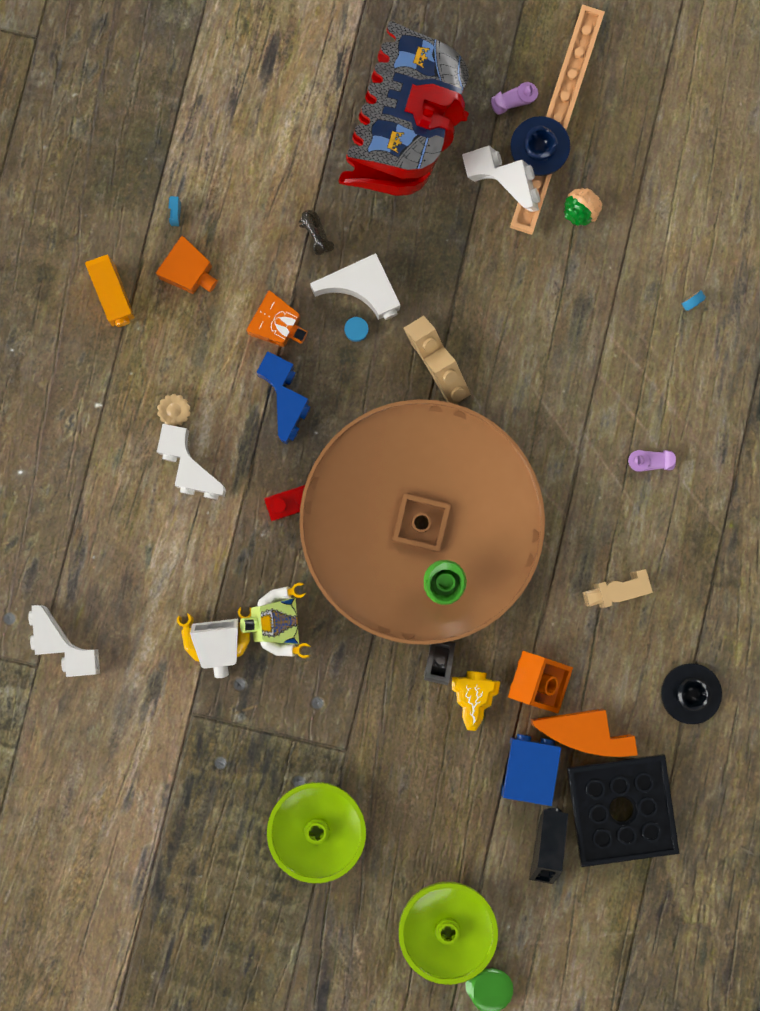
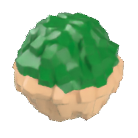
M588 188L574 189L568 194L564 203L565 219L577 226H586L590 222H595L602 210L600 198Z

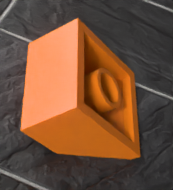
M522 651L513 682L510 686L508 698L559 714L573 667Z

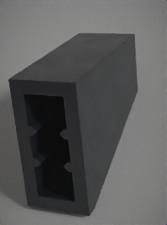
M558 808L544 809L540 815L529 880L554 884L563 871L568 813H563Z

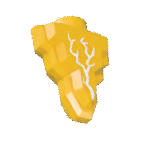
M467 671L466 677H452V690L456 692L457 703L463 707L462 719L466 729L470 731L478 729L483 721L484 710L491 706L493 696L498 695L500 681L486 679L487 673Z

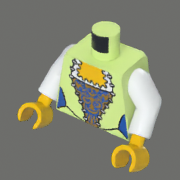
M298 582L292 588L289 586L282 587L265 594L258 600L257 606L251 608V617L240 620L241 632H253L254 642H260L263 649L276 656L294 657L295 654H298L301 658H309L310 655L301 654L303 647H311L309 644L302 643L298 647L295 646V644H299L296 598H291L292 595L297 598L305 596L306 593L298 594L296 592V587L304 585V583Z

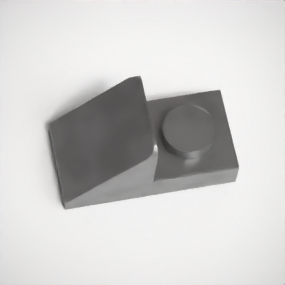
M456 643L430 644L424 671L425 681L449 685Z

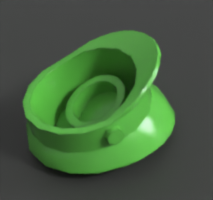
M450 560L436 561L425 572L423 580L424 590L433 602L440 605L452 604L460 599L466 589L467 579L465 572L456 562Z
M493 967L491 969L485 968L477 976L466 981V991L479 1010L500 1011L512 999L513 983L505 972Z

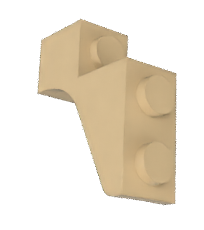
M422 316L405 326L404 330L411 345L422 358L445 400L449 403L457 404L470 396L471 393L457 362L444 348L436 329L426 317Z

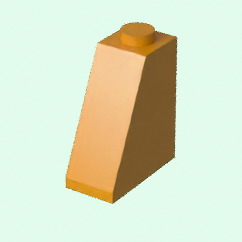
M108 254L85 262L108 322L112 326L116 325V327L128 325L130 320L135 317L115 263Z

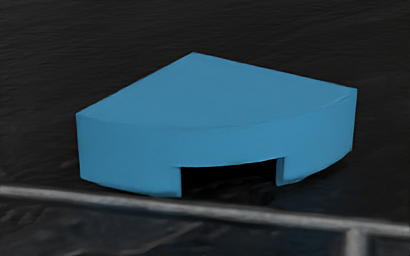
M170 196L169 208L171 211L169 223L171 226H179L181 201L179 197Z

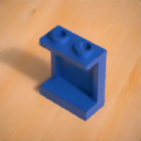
M517 734L516 738L510 737L511 746L501 796L506 799L552 806L561 747L555 745L556 741L552 739L541 738V742L531 741L532 736Z

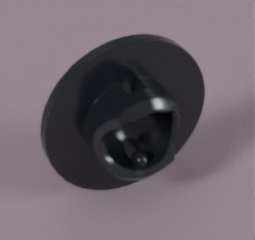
M694 663L682 664L672 669L665 677L661 687V700L665 710L675 720L685 724H699L709 720L719 709L722 700V688L716 675L705 666Z

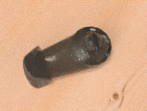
M313 210L304 211L302 219L299 220L298 224L302 223L299 226L306 228L310 232L315 242L313 245L315 254L322 255L324 251H332L335 246L331 241H328L317 213Z

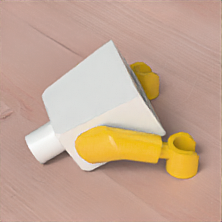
M240 607V608L238 609V617H239L240 619H242V618H250V617H251V608H250V614H249L247 617H243V616L240 614V613H241V607ZM187 613L189 620L186 624H183L181 616H178L177 623L183 627L181 634L185 651L195 661L200 662L202 668H213L216 678L227 677L229 675L228 666L235 665L237 657L244 654L250 642V632H241L238 619L193 624V617Z

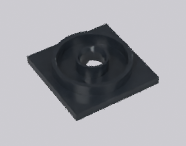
M665 754L567 767L581 867L680 854ZM618 797H625L632 803V814L624 821H617L610 814V804Z

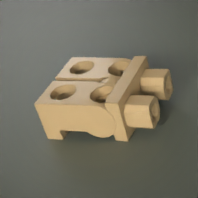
M646 569L630 572L631 579L626 581L593 584V590L582 592L586 606L599 604L600 608L612 606V602H622L653 593Z

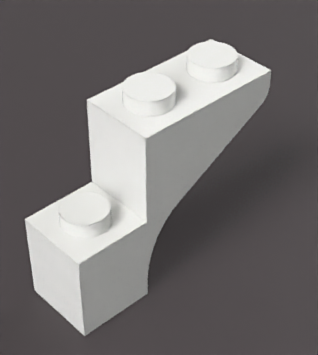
M490 146L462 154L469 179L474 182L482 179L498 180L524 208L530 212L539 210L537 203L540 202V196L537 188L533 187L532 180L535 179V175L531 165H528L523 160L500 166L502 165L500 153Z
M162 424L157 453L163 455L162 459L166 461L176 462L177 458L180 459L175 486L181 488L180 493L194 495L195 491L202 492L205 498L218 500L219 496L225 497V487L190 456L188 450L189 430L187 428Z
M33 605L32 611H29L28 618L30 626H33L34 635L30 637L31 649L35 650V655L65 652V657L61 659L62 671L66 672V677L100 674L98 649L86 650L73 645L49 609L43 605Z

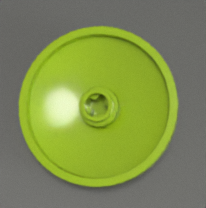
M324 782L301 784L285 793L274 806L267 825L268 846L275 862L289 876L307 883L330 882L346 874L359 860L366 840L365 820L357 802L343 789Z
M438 882L418 891L406 904L399 921V943L404 958L417 974L438 984H459L477 976L490 963L497 947L498 926L489 903L476 890L457 882Z

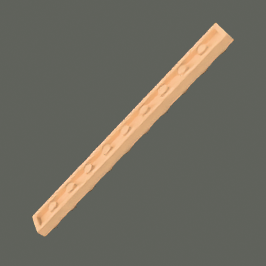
M583 4L546 117L559 122L565 130H567L605 11ZM552 174L535 176L532 183L533 187L537 188L539 192L540 202L537 203L539 210L530 212L518 202L510 228L527 234H533Z

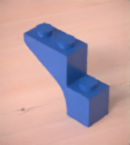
M267 351L256 373L258 377L270 383L276 391L278 436L283 443L288 444L289 440H295L300 429L297 425L301 418L305 420L311 407L308 406V398L285 387L286 384L290 385L296 375V372L293 371L294 365Z

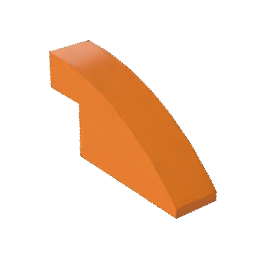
M604 709L530 719L531 724L535 728L570 748L600 756H638L634 735L627 734L610 737L607 714Z

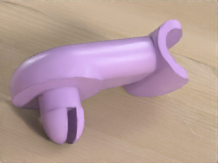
M524 82L503 94L500 91L491 98L492 108L496 114L500 115L510 108L531 104L536 100L538 90L534 84Z
M636 450L631 453L628 462L629 466L637 472L663 468L664 470H673L676 465V456L672 451L668 450L663 452Z

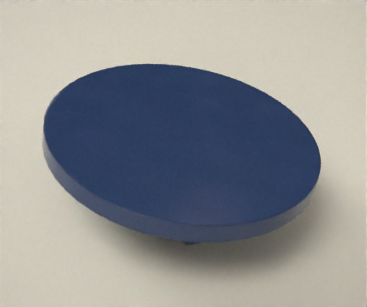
M544 116L532 117L523 121L515 129L510 143L511 155L514 162L523 160L528 165H531L535 176L549 175L559 170L565 164L570 153V139L565 128L556 120Z

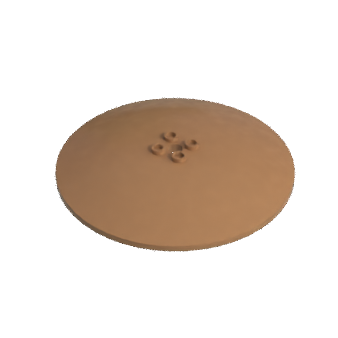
M418 399L400 401L373 409L353 420L331 439L315 461L307 478L300 506L299 525L304 557L310 573L321 592L337 611L355 625L378 637L407 644L428 645L454 641L474 634L500 618L517 601L530 582L538 565L545 534V513L540 486L534 470L522 450L504 430L483 415L466 407L449 402ZM418 516L427 518L428 527L426 529L420 530L416 528L414 521ZM439 560H450L459 564L464 570L467 579L463 595L458 601L448 605H440L433 602L424 590L423 580L425 572L431 564Z

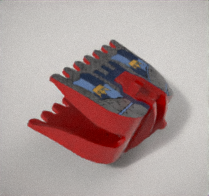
M390 21L387 26V33L395 39V42H385L381 45L377 56L379 63L375 65L374 72L371 75L373 83L369 85L368 91L365 94L367 104L363 105L359 114V120L364 125H358L352 136L354 143L359 146H351L346 155V161L354 167V170L342 172L338 181L342 185L403 196L411 195L424 187L433 171L440 152L447 149L453 142L454 127L461 121H467L469 113L465 110L462 93L467 85L469 73L465 61L455 49L436 39Z

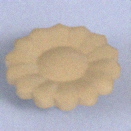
M166 395L165 399H161L160 405L157 406L159 410L157 415L160 417V421L165 422L167 425L182 426L183 422H187L188 416H190V405L181 395Z

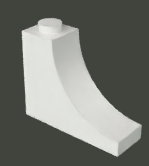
M376 253L310 283L315 297L326 293L352 295L367 304L378 320L383 317L385 320L391 319L400 310V303Z

